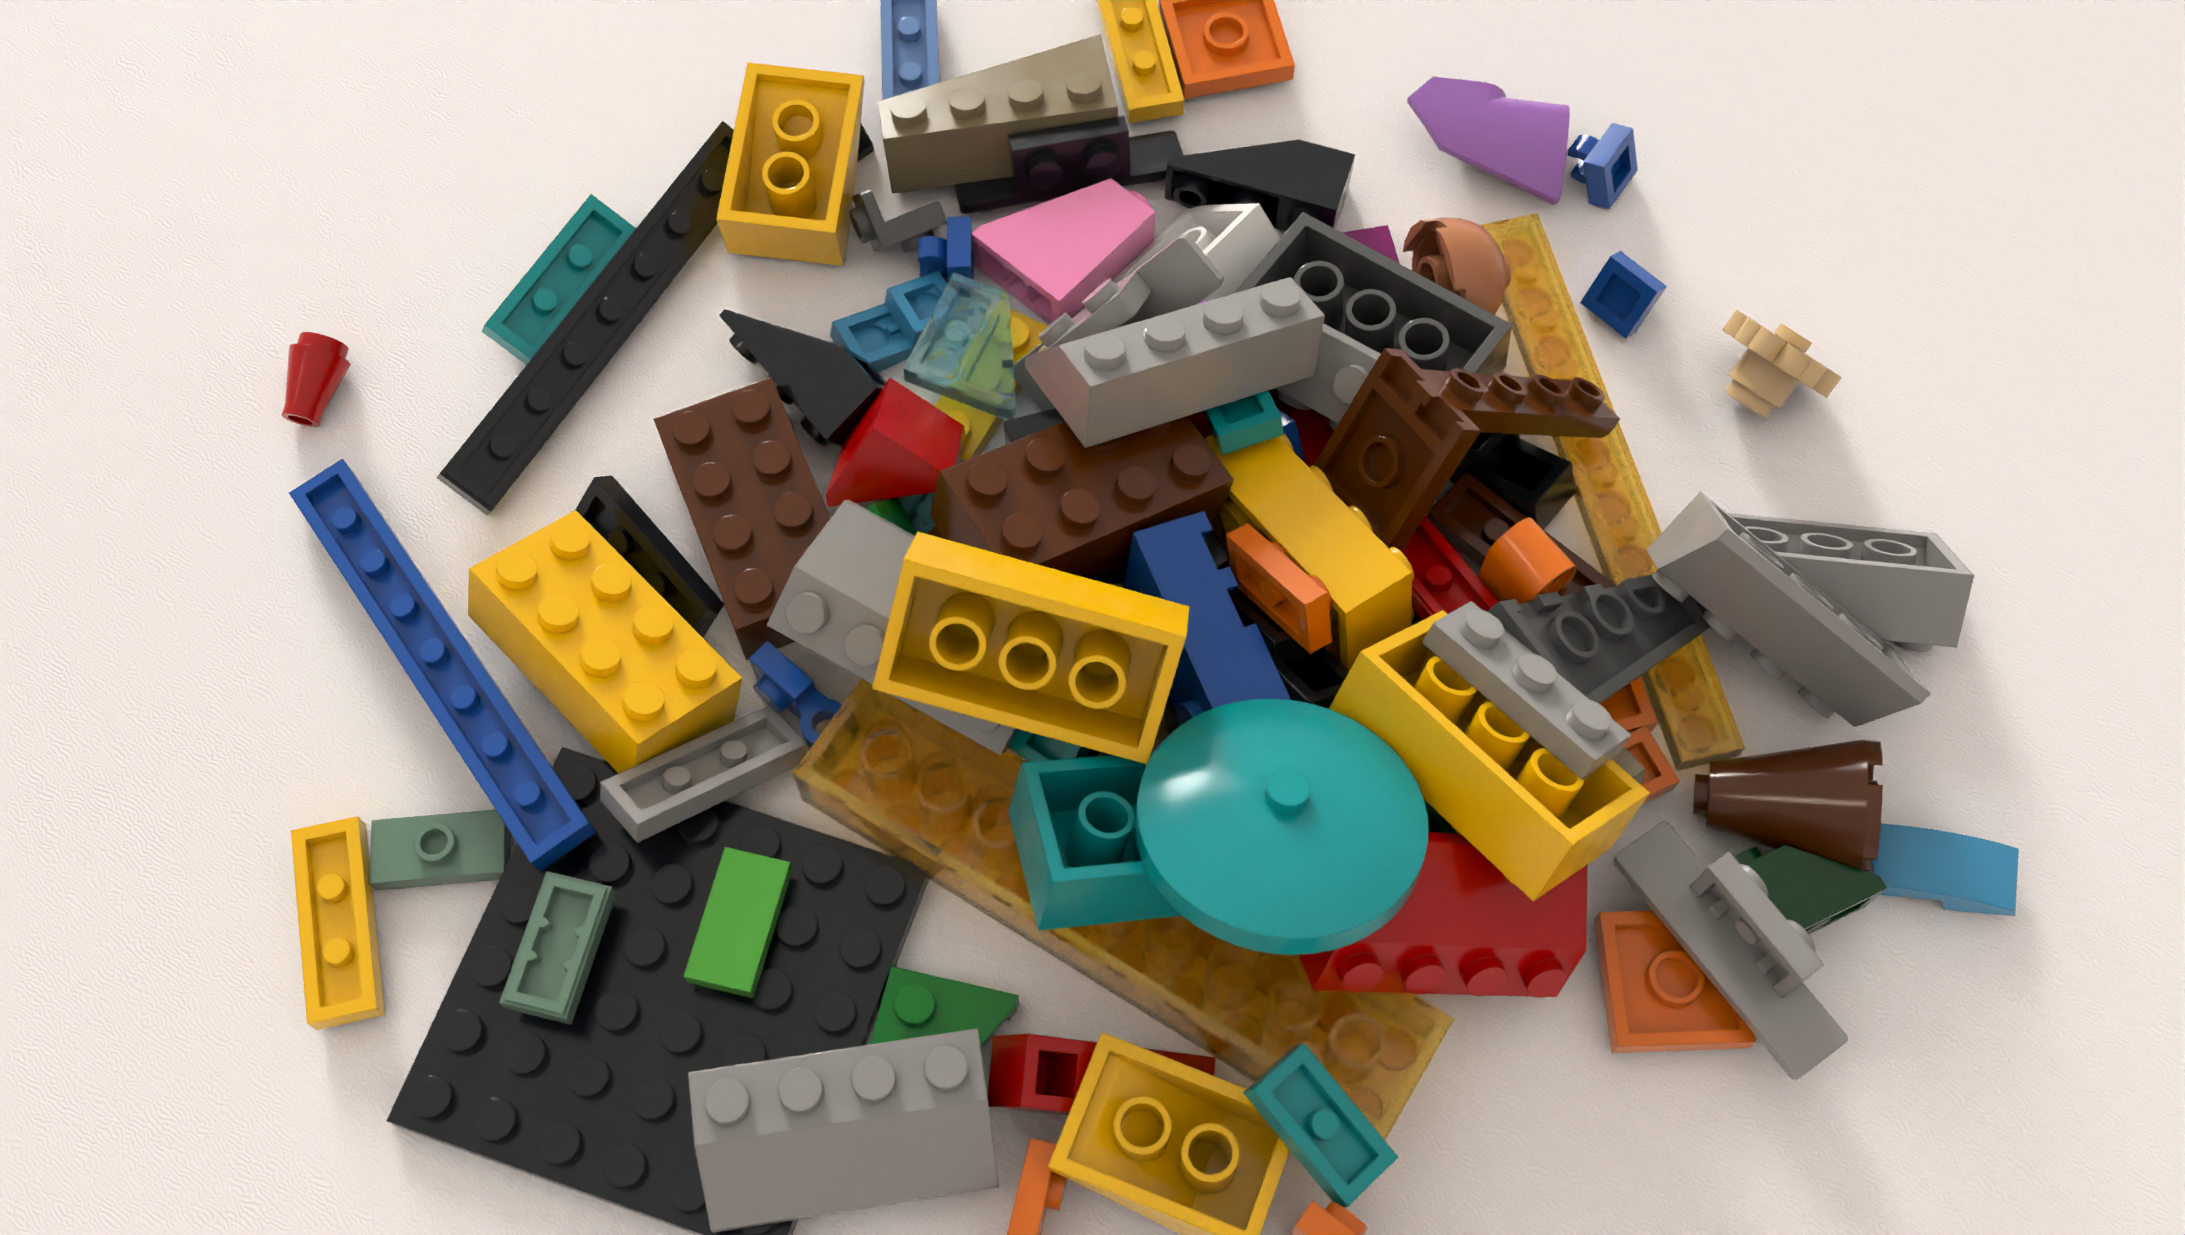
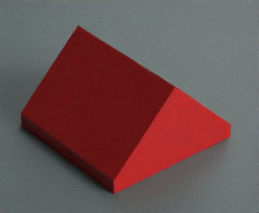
M889 378L843 443L825 494L828 507L840 506L844 500L848 499L854 503L935 492L939 472L961 461L966 439L964 425L900 383Z

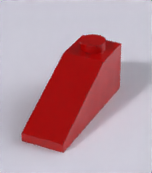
M1036 1034L993 1036L987 1094L988 1106L992 1108L1069 1115L1097 1042ZM1147 1049L1210 1075H1215L1216 1057Z

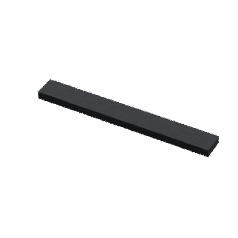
M724 121L719 124L437 476L438 480L487 516L718 224L716 218L734 129Z

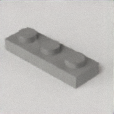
M1472 601L1435 621L1422 641L1426 647L1582 780L1618 755L1631 736L1628 731L1612 719L1609 712L1602 705L1589 700L1559 675L1555 667L1548 660L1534 654L1504 629L1502 623L1494 615L1482 610Z
M768 705L601 781L600 801L638 843L805 763L807 743Z

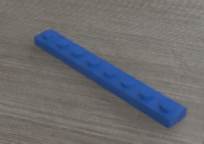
M343 458L289 492L530 863L541 872L597 833L353 470Z

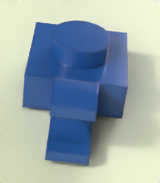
M768 640L749 657L757 682L753 685L755 692L777 713L781 714L787 708L800 720L799 725L803 739L811 750L823 754L828 749L825 739L815 731L816 726L821 721L833 720L844 730H848L852 726L845 707L841 703L829 699L815 688L814 681Z

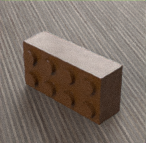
M772 377L653 419L746 660H749V657L767 640L777 649L795 642L767 626V623L794 566L830 520Z
M1189 416L1087 448L1083 446L1064 421L941 470L938 476L930 517L946 540L1084 578H1090L1128 561L1133 532L1205 511L1210 524H1214L1234 479Z

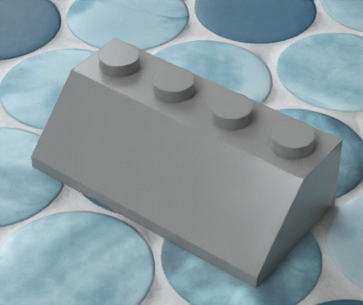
M1288 277L1049 348L1025 357V368L1083 446L1087 448L1314 376L1325 315L1295 281Z
M1699 492L1646 549L1658 569L1652 577L1665 591L1680 602H1683L1689 595L1706 608L1701 616L1715 631L1729 641H1732L1739 634L1755 647L1750 656L1766 672L1777 680H1781L1786 673L1803 686L1798 692L1800 697L1824 718L1828 719L1836 712L1853 727H1857L1919 705L1931 695L1929 690L1893 647L1702 492Z
M849 499L844 500L794 566L767 626L873 684L903 560L915 536ZM892 695L1000 756L1010 748L1019 729Z
M1728 513L1881 639L1893 641L1895 645L1917 652L1931 651L1933 645L1957 648L1974 574L1936 533Z
M978 1028L688 1072L694 1146L712 1233L999 1187Z

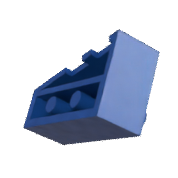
M1205 511L1133 532L1123 585L1124 589L1190 606L1187 635L1168 696L1169 702L1176 711L1179 726L1200 713L1233 702L1251 699L1291 700L1257 624L1254 623L1244 627L1228 591L1235 590L1238 583L1231 568L1226 567L1218 570L1204 538L1206 534H1210L1212 527Z

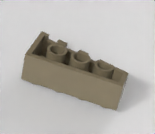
M1101 34L878 101L882 138L892 194L1012 177L1008 135L1118 117V105Z

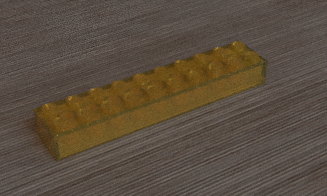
M861 678L792 773L803 801L888 854L907 861L926 873L928 879L1253 1081L1261 1077L1294 1045L1304 1042L1382 1138L1386 1140L1453 1023L1454 1019L1412 993L1313 991L1299 955L1272 954L1236 946L1205 932L1183 916L1038 931L1008 814L1021 763L1026 761L1008 750L1001 756L891 694L872 689L873 684Z

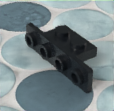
M1120 116L1008 135L1012 177L954 184V189L961 213L989 211L995 208L1047 201L1110 178L1122 187L1162 181L1166 179L1169 157L1183 156V152L1175 131L1170 130L1129 137V129L1125 117Z

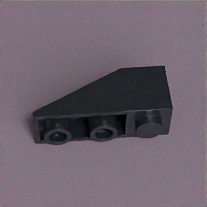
M1298 139L1169 157L1166 168L1165 199L1178 202L1189 209L1202 205L1259 203L1274 229L1286 232L1302 212L1336 229L1349 190L1355 154Z
M724 309L719 315L734 333L729 339L732 346L749 362L753 364L759 362L769 373L766 378L772 377L781 400L788 405L794 402L805 415L799 421L801 426L815 441L824 447L830 442L840 447L843 446L844 441L887 383L867 359L839 344Z

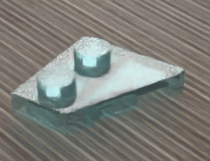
M953 272L903 368L904 381L1005 420L1014 419L1016 416V393L1014 386L1009 293Z

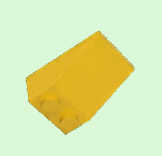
M747 62L716 218L728 253L843 266L851 225L849 210L853 209L854 202L852 196H854L865 84L864 75Z
M1101 1032L1048 1169L1181 1235H1260L1290 1149L1244 1095L1243 1092L1247 1090L1246 1088Z

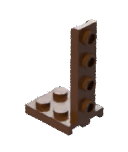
M1384 348L1314 463V466L1318 467L1325 474L1333 492L1347 507L1353 505L1363 512L1371 525L1373 533L1388 548L1396 547L1402 552L1479 433L1603 438L1615 428L1620 418L1603 402L1605 399L1604 393L1596 385L1583 378L1574 377L1572 380L1551 379L1540 374H1536L1534 377L1511 376L1501 371H1496L1493 374L1470 373L1460 368H1454L1452 371L1421 369L1402 349Z

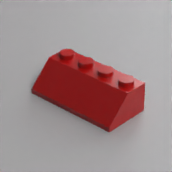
M1429 832L1424 862L1414 890L1404 906L1390 921L1374 933L1355 943L1331 951L1299 954V958L1313 991L1526 996L1536 998L1557 997L1586 952L1588 864L1535 901H1532L1516 885L1512 884L1465 837L1455 833Z

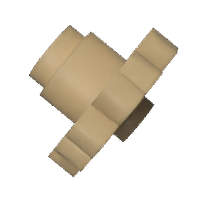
M1736 309L1722 329L1747 347V350L1729 374L1733 380L1725 392L1764 418L1768 416L1774 406L1779 409L1783 406L1799 382L1827 398L1842 378L1807 355L1806 351L1812 345V342L1782 323L1773 333Z

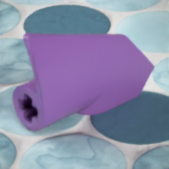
M1435 76L1408 97L1407 103L1422 122L1440 151L1507 181L1552 205H1556L1560 201L1568 143L1569 105L1506 98L1504 91L1494 84Z

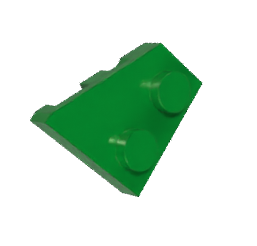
M891 966L870 1045L978 1028L980 1048H982L1006 1019L1009 1021L1017 1012L1019 995Z

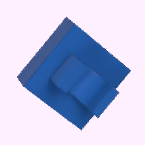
M1612 123L1600 140L1590 135H1579L1567 150L1568 156L1580 159L1570 172L1571 178L1586 184L1588 201L1592 205L1610 209L1638 171L1634 132L1631 127Z
M971 216L947 217V240L937 236L918 238L920 277L940 271L944 279L948 277L949 286L957 299H974Z
M1619 251L1609 257L1580 303L1623 337L1628 338L1637 332L1667 286L1623 252Z

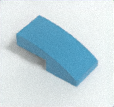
M936 271L887 288L884 304L833 321L830 337L835 344H839L867 359L877 372H881L941 340L965 323L968 314L940 271Z
M1881 823L1877 860H1872L1873 874L1880 876L1887 887L1880 895L1941 900L1943 910L2015 916L2018 848L1952 832Z

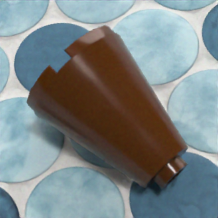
M1863 739L1710 762L1709 775L1695 774L1693 814L1706 815V828L1774 849L1787 845L1873 874L1872 860H1877L1883 790V785H1878V781L1873 780L1874 765H1883L1881 742Z

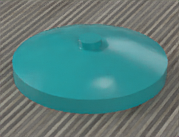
M1251 699L1225 704L1200 713L1175 729L1159 745L1145 767L1140 781L1135 813V833L1142 863L1157 890L1167 902L1184 918L1216 938L1236 946L1272 954L1299 955L1331 951L1355 943L1380 929L1398 913L1413 892L1421 872L1428 845L1429 826L1424 798L1417 781L1401 757L1383 739L1357 721L1325 707L1286 699Z

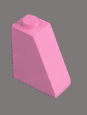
M1110 178L980 225L971 233L974 267L1050 325L1066 312L1071 318H1074L1085 307L1082 302L1091 292L1109 278L1113 280L1154 241L1155 211L1140 193L1133 190L1128 191Z

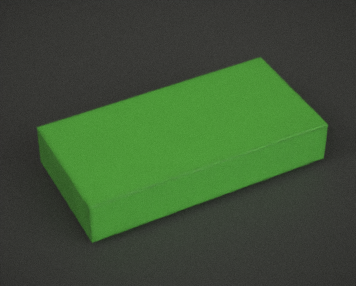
M728 847L724 848L683 976L687 983L754 998L792 875L793 867L790 862Z

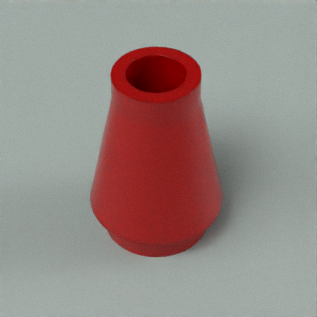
M302 332L297 343L289 345L285 405L281 414L283 418L303 426H319L323 412L351 366L350 362L346 359L349 348L344 343L326 335Z

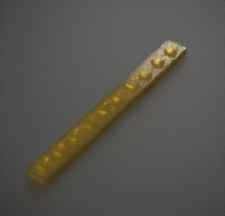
M1538 213L1482 224L1499 244L1502 253L1508 257L1511 265V281L1506 288L1502 304L1509 323L1512 324V331L1529 377L1540 374L1551 379L1572 380L1574 377L1583 378L1596 385L1604 393L1605 399L1603 402L1615 413ZM1619 422L1603 438L1552 436L1559 457L1572 462L1574 497L1603 575L1616 584V586L1625 579L1653 575L1658 569L1646 549L1662 532ZM1699 635L1641 675L1676 771L1709 764L1713 761L1735 758L1745 749L1702 635Z

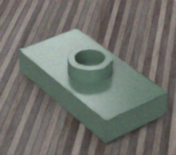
M496 810L372 820L369 884L375 890L500 880L510 858V831Z
M546 871L499 1002L505 1009L572 1025L616 897V892L611 886Z

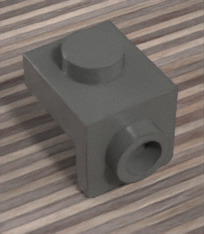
M871 189L852 196L856 208L849 210L852 225L861 243L864 244L870 241L874 251L885 249L897 243L901 244L904 253L918 248V238L935 236L933 229L947 224V219L939 201L884 222Z

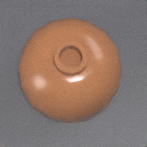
M1442 217L1420 220L1411 226L1403 247V252L1413 251L1412 269L1410 270L1495 315L1504 299L1506 288L1511 281V265L1508 257L1502 253L1499 244L1483 226L1461 218Z

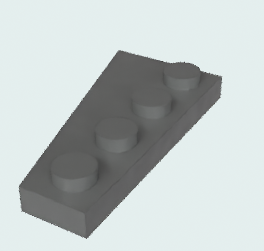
M1653 575L1625 579L1619 585L1610 588H1603L1602 584L1584 586L1577 593L1560 596L1557 591L1539 594L1530 602L1518 604L1516 599L1499 601L1487 611L1502 623L1504 629L1534 654L1548 660L1555 667L1559 675L1589 700L1599 704L1711 627L1701 616L1706 610L1703 605L1690 595L1683 602L1678 601L1653 579Z

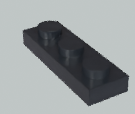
M612 475L594 477L575 510L704 637L725 605L723 601Z

